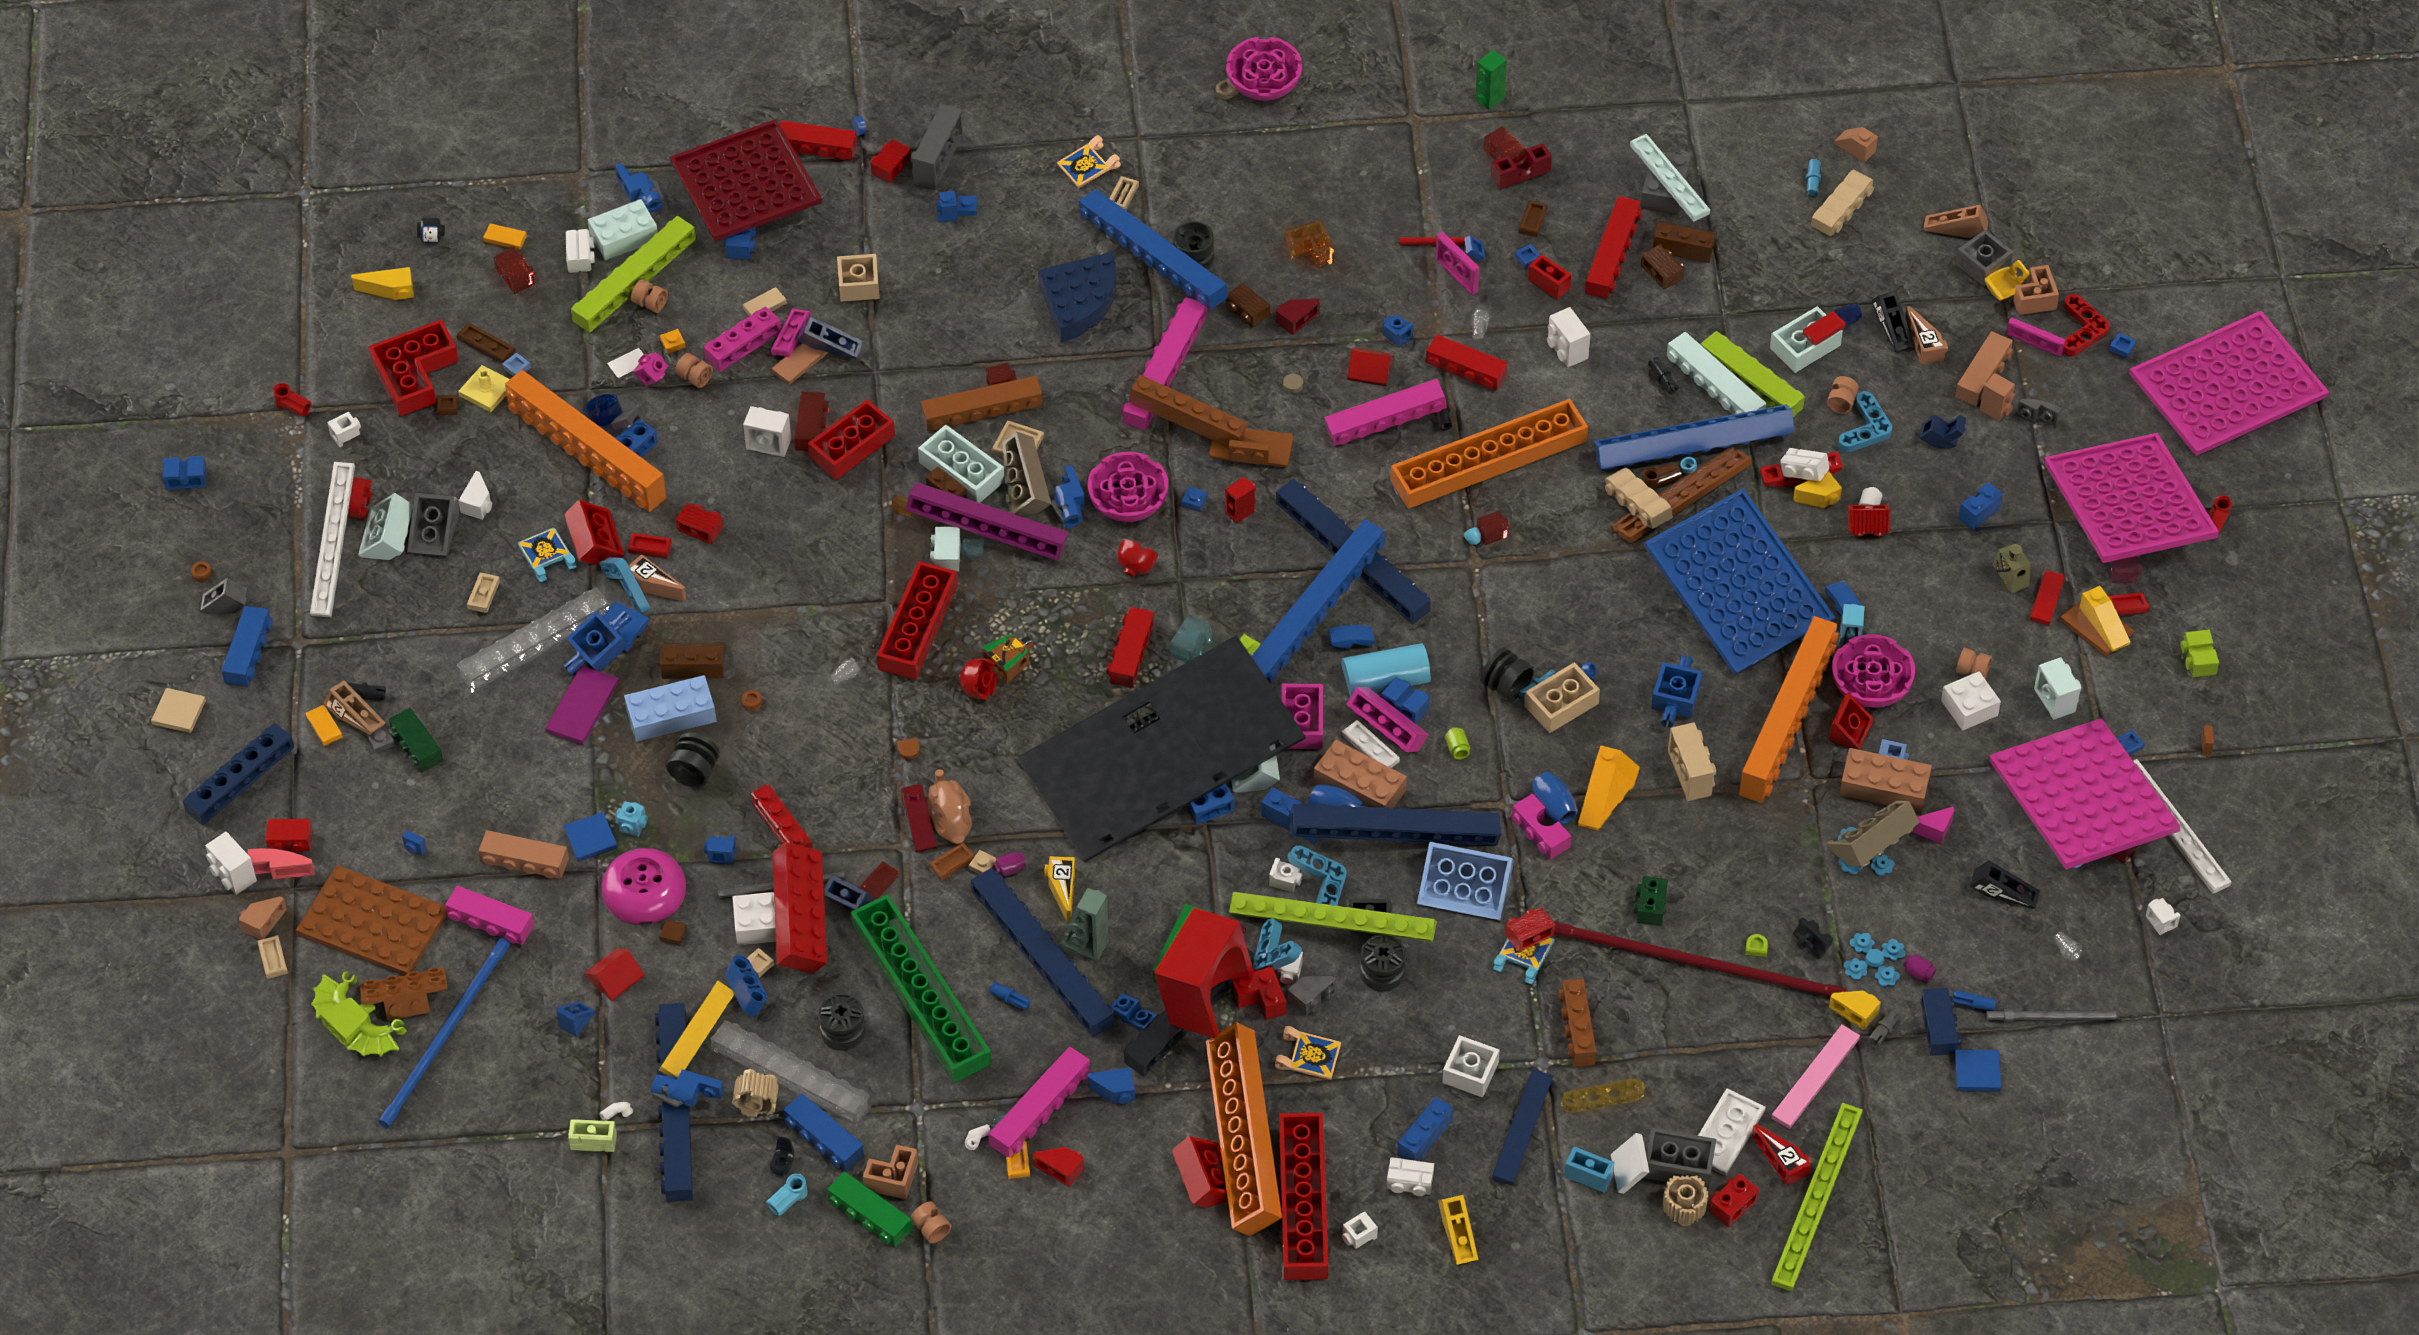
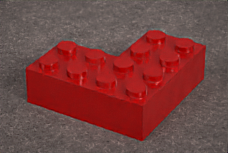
M442 319L368 346L371 362L399 417L437 403L434 387L427 373L459 362L456 345Z

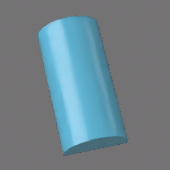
M1423 643L1341 659V666L1350 697L1357 687H1369L1374 692L1384 691L1396 677L1407 681L1411 686L1431 682L1429 660Z

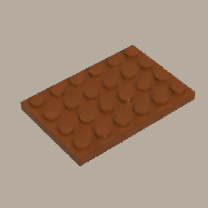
M336 865L298 925L296 934L399 974L407 975L409 972L414 971L445 920L447 912L443 904Z

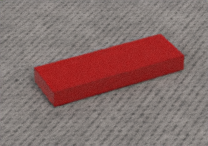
M2045 570L2030 621L2050 626L2065 575Z

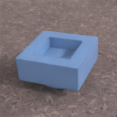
M515 353L502 363L503 369L512 376H515L521 370L526 372L531 368L530 362L518 353Z

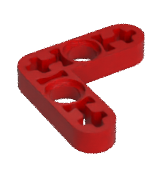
M2070 294L2066 297L2064 309L2083 326L2065 338L2063 353L2072 357L2107 336L2110 324L2079 295ZM2088 313V314H2090L2092 317H2091V318H2084V317L2082 316V314ZM2081 335H2088L2091 339L2084 340L2081 338Z

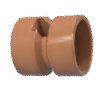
M642 279L633 288L631 301L641 307L645 306L648 310L659 313L666 304L668 291L659 286H653L652 283Z
M686 353L678 361L675 373L684 380H688L694 386L702 388L710 380L713 367L704 361H700L699 358L691 353Z
M1837 377L1833 382L1827 400L1828 408L1838 414L1849 413L1859 386L1857 382L1850 377Z
M1964 647L1957 664L1956 673L1969 675L1979 671L1985 679L1992 656L1984 653L1976 656L1975 651Z
M933 1202L923 1203L911 1215L913 1224L917 1229L921 1230L922 1235L930 1244L942 1240L952 1228L950 1222L944 1215H941V1211Z

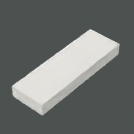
M1358 720L1342 731V736L1361 753L1390 768L1400 762V757Z

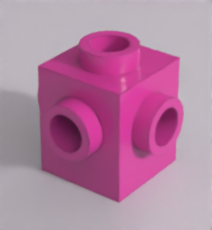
M656 352L648 355L644 354L638 360L639 364L633 373L647 386L661 380L665 376L664 371L668 365L662 356Z

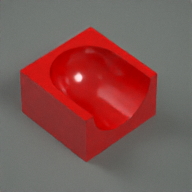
M1198 908L1192 909L1154 972L1170 1025L1216 1039L1219 1029L1211 1006V989L1226 980L1236 978L1251 980L1254 975L1239 921Z

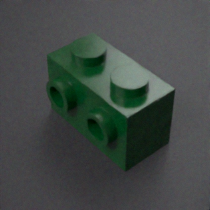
M1643 876L1642 884H1637L1636 896L1640 897V901H1635L1634 914H1638L1637 923L1662 926L1668 879Z

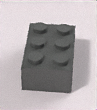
M1661 151L1687 181L1691 157ZM1648 168L1642 190L1641 208L1679 214L1680 205Z

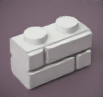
M588 229L566 231V261L569 273L591 271V263H595L594 251L591 252V248H594V237H590Z
M1789 448L1786 455L1781 459L1783 476L1821 481L1829 470V462L1826 453Z
M1391 1157L1387 1176V1189H1391L1395 1193H1402L1403 1191L1412 1192L1416 1196L1430 1195L1434 1163Z

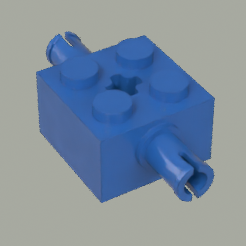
M596 610L566 638L576 648L577 654L563 666L573 675L586 662L596 671L600 672L628 646L627 642L619 635V631L633 620L631 616L623 610L613 621L607 622Z
M1682 655L1679 665L1662 662L1652 696L1651 709L1664 711L1660 722L1664 727H1666L1667 721L1669 722L1668 728L1673 727L1676 715L1692 718L1701 688L1703 671L1690 669L1693 663V658L1688 656L1685 662L1686 655Z

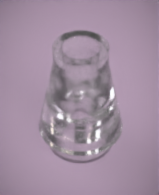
M1478 309L1471 315L1472 337L1475 340H1483L1491 318L1489 312Z
M853 658L845 659L829 677L835 685H838L841 682L858 676L861 669Z
M2058 932L2054 936L2053 940L2056 942L2065 960L2074 962L2082 956V946L2064 932Z

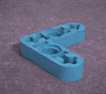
M1862 391L1858 393L1855 404L1867 425L1850 430L1839 436L1838 447L1843 452H1852L1887 440L1891 436L1892 424L1870 392ZM1876 413L1879 417L1871 418L1869 414ZM1866 433L1870 435V438L1863 439L1860 435Z
M609 557L600 562L601 570L607 578L620 580L634 609L638 613L643 614L650 609L639 584L623 558Z
M1303 846L1293 847L1288 853L1290 864L1323 879L1316 903L1325 904L1329 901L1327 905L1337 906L1347 874L1345 867ZM1313 861H1318L1322 869H1316L1313 866ZM1326 887H1332L1335 890V895H1330Z
M1269 918L1261 929L1253 962V969L1256 971L1272 966L1275 971L1295 962L1302 952L1301 946L1293 941H1288L1278 946L1282 924L1273 918Z

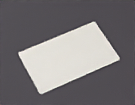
M637 348L607 364L615 375L620 378L634 371L639 364L638 360L644 354Z

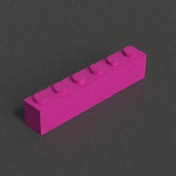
M1434 379L1326 416L1325 422L1333 445L1337 446L1396 425H1401L1404 422L1439 412L1447 408L1438 379Z
M1069 1046L990 1131L989 1146L1009 1158L1014 1153H1019L1023 1147V1142L1028 1138L1031 1139L1036 1134L1037 1128L1049 1120L1051 1113L1062 1106L1064 1099L1075 1092L1077 1085L1082 1080L1084 1081L1088 1078V1073L1091 1072L1090 1059Z

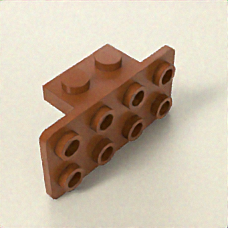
M1247 428L1243 441L1230 440L1229 447L1212 440L1210 458L1287 467L1290 460L1293 435L1290 433Z
M438 967L424 972L413 971L398 977L395 975L388 976L377 981L367 980L360 984L362 1005L384 1002L387 1021L430 1013L427 993L442 991L448 988L445 969Z

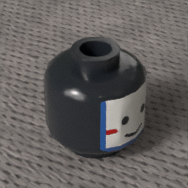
M422 218L420 222H417V238H420L423 243H438L441 240V236H445V225H441L439 218Z

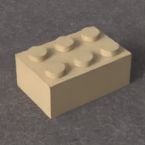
M1574 662L1525 692L1524 706L1551 733L1598 705L1600 689Z
M1695 722L1672 727L1670 729L1668 753L1687 801L1711 796L1712 787L1715 786L1714 775H1716V768L1714 763H1711L1709 760L1708 747L1703 745L1701 730H1697Z

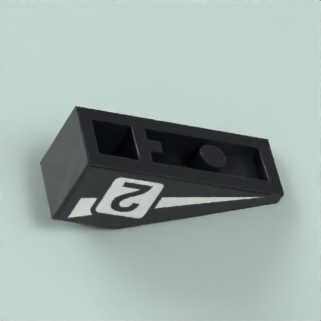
M1897 290L1874 298L1872 302L1877 318L1894 351L1898 352L1914 347Z
M1990 860L1974 869L1970 887L1987 897L2031 909L2036 908L2040 890Z

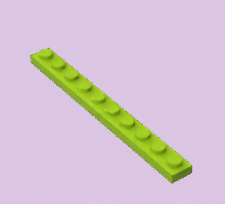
M1233 892L1229 913L1233 915L1262 919L1273 918L1277 921L1433 942L1437 923L1435 919L1239 892Z
M1845 1103L1841 1104L1774 1273L1771 1285L1793 1291L1862 1116L1863 1109Z

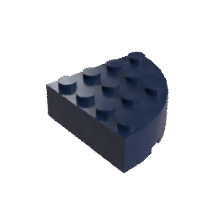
M1113 252L1038 270L1039 287L1061 343L1084 334L1085 330L1091 326H1096L1108 313L1114 301L1116 291V262Z

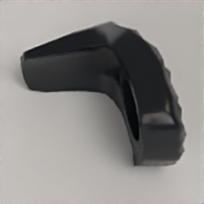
M778 1137L776 1150L770 1163V1171L776 1175H786L794 1160V1149L790 1139Z

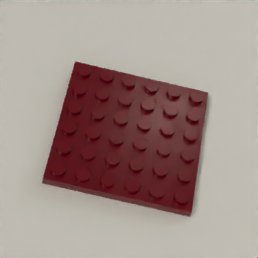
M777 119L670 156L673 168L714 242L822 203L820 194Z

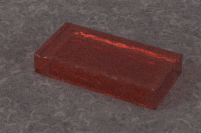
M882 861L858 888L868 892L876 900L900 876L899 871Z

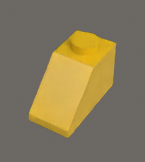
M1828 471L1821 481L1809 480L1796 486L1793 500L1798 503L1824 508L1834 505L1840 500L1842 487Z
M1865 991L1840 992L1831 995L1829 1008L1862 1030H1865L1879 1014L1881 1002L1874 995L1868 994Z

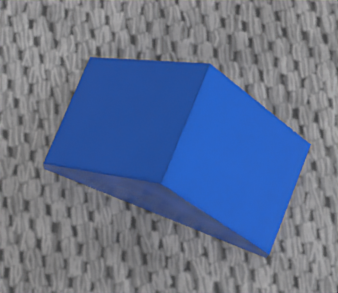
M579 1001L559 1006L556 1009L559 1027L575 1036L581 1032L596 1012Z

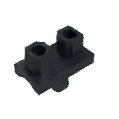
M1803 917L1799 920L1798 927L1793 932V935L1799 940L1797 947L1801 950L1807 947L1820 959L1831 946L1833 937L1826 933L1822 935L1818 931V923L1814 920L1807 921Z

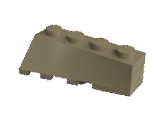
M1016 431L1003 441L1004 466L1007 467L1005 484H1008L1006 503H1009V513L1026 517L1043 511L1051 505V500L1033 437Z
M1895 801L1875 813L1876 818L1860 822L1858 824L1860 828L1850 832L1847 830L1840 834L1842 837L1836 842L1830 840L1825 844L1827 848L1848 866H1858L1861 868L1870 863L1869 860L1873 857L1883 854L1885 848L1896 844L1901 836L1912 832L1913 827L1920 822L1910 801Z

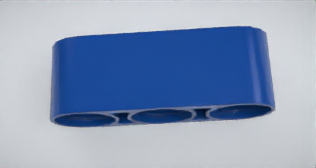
M736 955L730 962L725 975L742 1010L747 1015L756 1016L765 1004L767 994L748 958Z

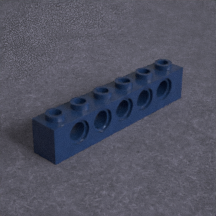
M275 722L270 727L265 728L256 739L250 741L243 750L233 755L230 761L224 766L219 767L216 773L204 780L196 790L185 797L183 804L186 813L202 826L205 825L295 748L292 736Z

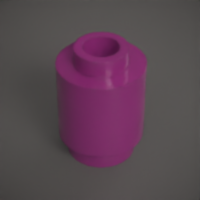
M1016 851L996 857V862L993 863L995 872L1000 873L1002 877L1021 872L1023 868H1026L1022 852L1016 853Z
M1916 953L1913 956L1909 955L1903 964L1906 967L1905 972L1921 982L1929 983L1937 970L1933 963Z

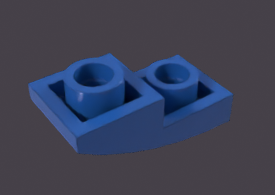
M1843 581L1825 586V594L1835 602V609L1841 615L1844 604L1861 606L1855 594Z
M1346 625L1328 630L1331 646L1350 649L1353 643L1372 646L1375 641L1371 626Z
M1123 993L1111 1005L1116 1016L1140 1032L1144 1028L1147 1029L1157 1015L1141 1007L1138 1000Z

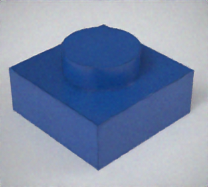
M958 196L957 215L976 216L977 196Z
M1471 235L1465 238L1466 254L1480 262L1485 258L1483 242Z
M1529 244L1515 251L1514 257L1527 269L1529 264L1539 257L1540 254L1532 244Z
M2118 332L2110 345L2109 351L2128 358L2135 347L2136 340Z
M1189 486L1181 501V506L1201 511L1208 494L1206 491Z
M406 830L402 835L405 849L410 853H417L423 856L427 850L425 839Z

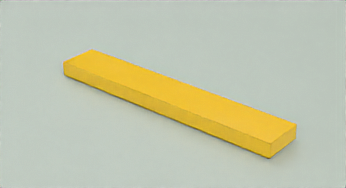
M719 981L716 982L659 1068V1071L667 1076L678 1079L681 1070L686 1069L734 996L733 990Z

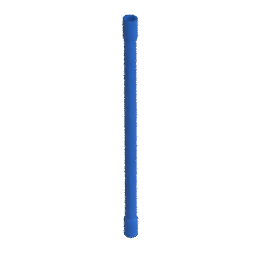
M504 938L498 940L490 952V956L392 1103L378 1120L381 1126L385 1128L391 1126L401 1107L497 963L510 947L509 941Z

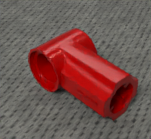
M279 383L274 386L273 396L276 407L280 409L287 408L301 417L309 413L312 407L310 400L291 391L290 386L286 383Z
M2219 495L2215 498L2209 513L2219 534L2226 519L2229 517L2232 507V500L2225 495Z

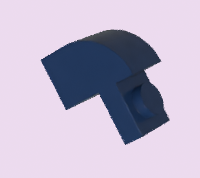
M1934 415L1923 422L1919 438L1933 447L1944 449L1956 447L1958 437H1961L1965 432L1966 418L1959 415L1947 423L1937 415Z

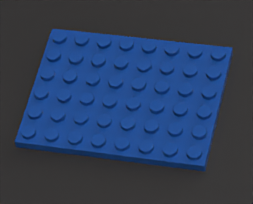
M1744 488L1649 539L1643 545L1735 676L1805 637L1814 616L1831 622L1835 619V616Z

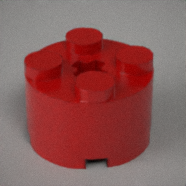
M353 477L347 516L366 519L368 512L366 504L371 503L373 496L371 491L372 480Z

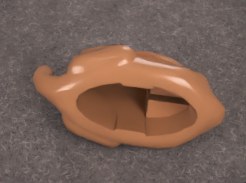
M937 770L935 772L936 784L930 786L927 796L929 815L939 836L954 844H961L972 827L969 813L971 801L956 780H945L944 771Z

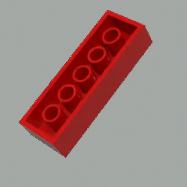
M918 561L877 653L878 670L917 680L958 586L957 571Z
M785 842L772 853L777 965L814 974L827 964L822 851Z

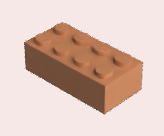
M1335 740L1314 767L1313 783L1344 789L1363 802V806L1394 808L1406 791L1407 776Z
M1849 748L1839 795L1887 806L1895 801H1910L1913 810L1922 813L1932 765Z

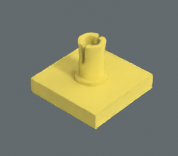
M481 365L458 393L460 397L492 412L505 398V383L510 379Z

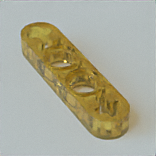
M1632 1078L1570 1090L1564 1093L1562 1097V1107L1565 1111L1574 1113L1636 1101L1643 1097L1645 1084L1640 1079ZM1635 1087L1636 1089H1638V1092H1635L1631 1088ZM1610 1090H1617L1620 1095L1618 1097H1611L1608 1092ZM1589 1094H1596L1599 1099L1597 1101H1590L1587 1096ZM1572 1099L1575 1104H1571L1568 1100Z

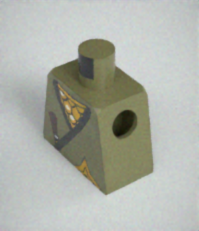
M2012 544L2000 549L1993 562V567L2011 594L2029 587L2031 565L2022 552V547L2018 544Z

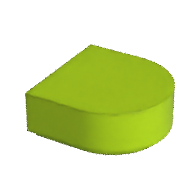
M1760 934L1751 935L1747 939L1745 955L1767 957V939Z

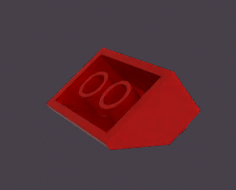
M579 499L564 514L577 557L580 561L596 565L609 557L622 558L624 556L609 509Z
M1188 1136L1172 1150L1175 1163L1180 1170L1182 1181L1189 1193L1190 1201L1193 1205L1206 1208L1228 1202L1219 1143Z

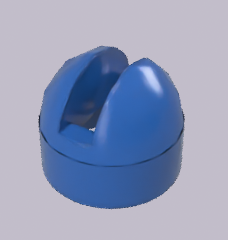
M1586 662L1581 665V670L1590 679L1596 677L1597 668L1595 663Z

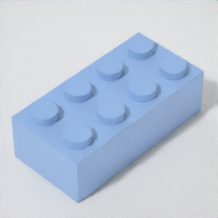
M705 675L624 695L626 710L636 742L717 722L715 707Z

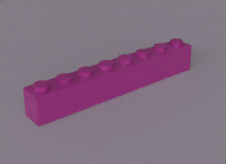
M918 482L915 483L909 493L906 511L1054 560H1059L1062 555L1069 533Z

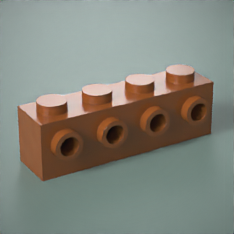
M1584 979L1563 980L1562 989H1558L1559 1002H1563L1561 1014L1562 1020H1566L1564 1031L1565 1038H1569V1044L1567 1045L1568 1056L1572 1057L1573 1067L1593 1066L1596 1060V1047Z

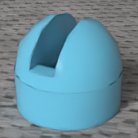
M1686 457L1680 463L1682 471L1687 475L1697 469L1696 460L1692 457Z
M1477 527L1467 530L1464 533V537L1469 544L1476 545L1481 540V533Z

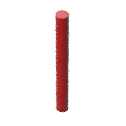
M1399 237V245H1436L1437 237ZM1449 237L1456 245H1465L1466 237Z

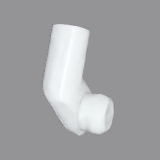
M618 1102L611 1104L599 1114L604 1121H607L620 1112L623 1117H627L633 1113V1109L628 1102Z
M988 1124L968 1132L965 1139L967 1149L975 1150L981 1138L989 1135L991 1130Z

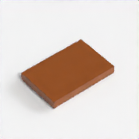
M2080 600L2061 616L2060 621L2107 657L2112 653V650L2079 608ZM2120 620L2128 638H2130L2134 634V630Z

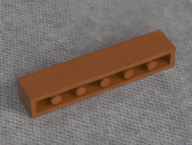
M1139 375L1131 388L1129 403L1229 447L1230 440L1243 441L1245 437L1247 422L1143 375Z
M1037 376L921 401L922 416L927 431L939 430L944 425L948 427L957 426L963 423L1043 406L1042 391Z

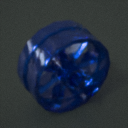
M614 394L596 396L589 400L584 407L588 419L599 427L610 425L617 416L623 413L618 397Z

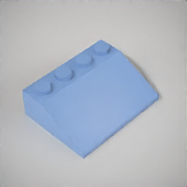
M1429 842L1417 904L1501 920L1514 859Z

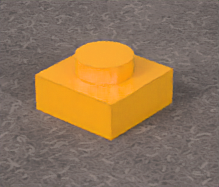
M678 329L660 335V341L667 354L686 348Z

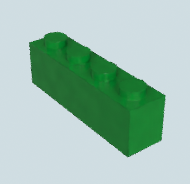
M845 1171L827 1189L828 1201L833 1207L842 1209L851 1220L856 1219L865 1230L874 1232L885 1244H890L896 1248L912 1231V1220L910 1217Z

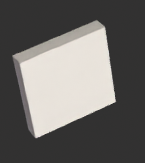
M1635 1133L1611 1154V1159L1614 1162L1617 1191L1624 1194L1649 1173L1642 1134Z

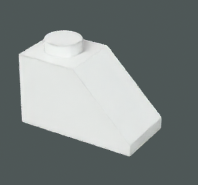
M475 471L459 499L461 513L483 520L486 513L490 512L492 502L480 472Z

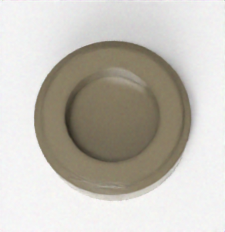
M1297 374L1287 375L1283 380L1284 390L1291 394L1300 392L1303 388L1302 377Z

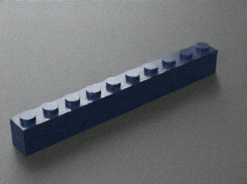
M1292 479L1276 491V504L1333 555L1338 552L1354 532L1343 519H1339L1334 514L1332 509L1323 505L1317 496L1312 495L1302 483L1297 482L1295 479ZM1376 552L1372 562L1366 564L1362 569L1359 578L1413 625L1430 612L1431 599L1429 595L1419 590L1412 580H1408L1398 568L1393 567L1385 556H1381Z
M1299 803L1292 804L1289 814L1291 837L1497 846L1501 837L1499 813L1374 808L1367 806L1352 807L1346 805L1330 806L1325 804L1308 805Z
M991 867L971 879V892L1092 1038L1113 1026V1016L1115 1013L1112 1007L1103 1002L1098 990H1093L1087 977L1078 972L1077 966L1072 960L1069 961L1063 948L1060 945L1057 946L1053 942L1051 934L1042 929L1036 916L1032 917L1026 904L1017 899V895L1011 887H1007L1002 875L996 873Z
M685 1003L659 1004V1013H655V1024L659 1026V1031H656V1044H660V1050H656L657 1063H661V1065L687 1028ZM657 1068V1075L667 1076ZM663 1101L662 1105L658 1106L659 1119H663V1124H659V1137H663V1143H659L660 1156H664V1162H660V1173L665 1178V1181H661V1194H666L667 1202L693 1200L690 1106L682 1104L679 1107H674Z

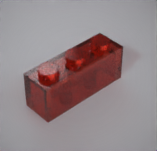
M801 391L794 437L796 451H809L808 442L821 434L823 428H826L827 417H825V413L829 412V401H826L825 393Z

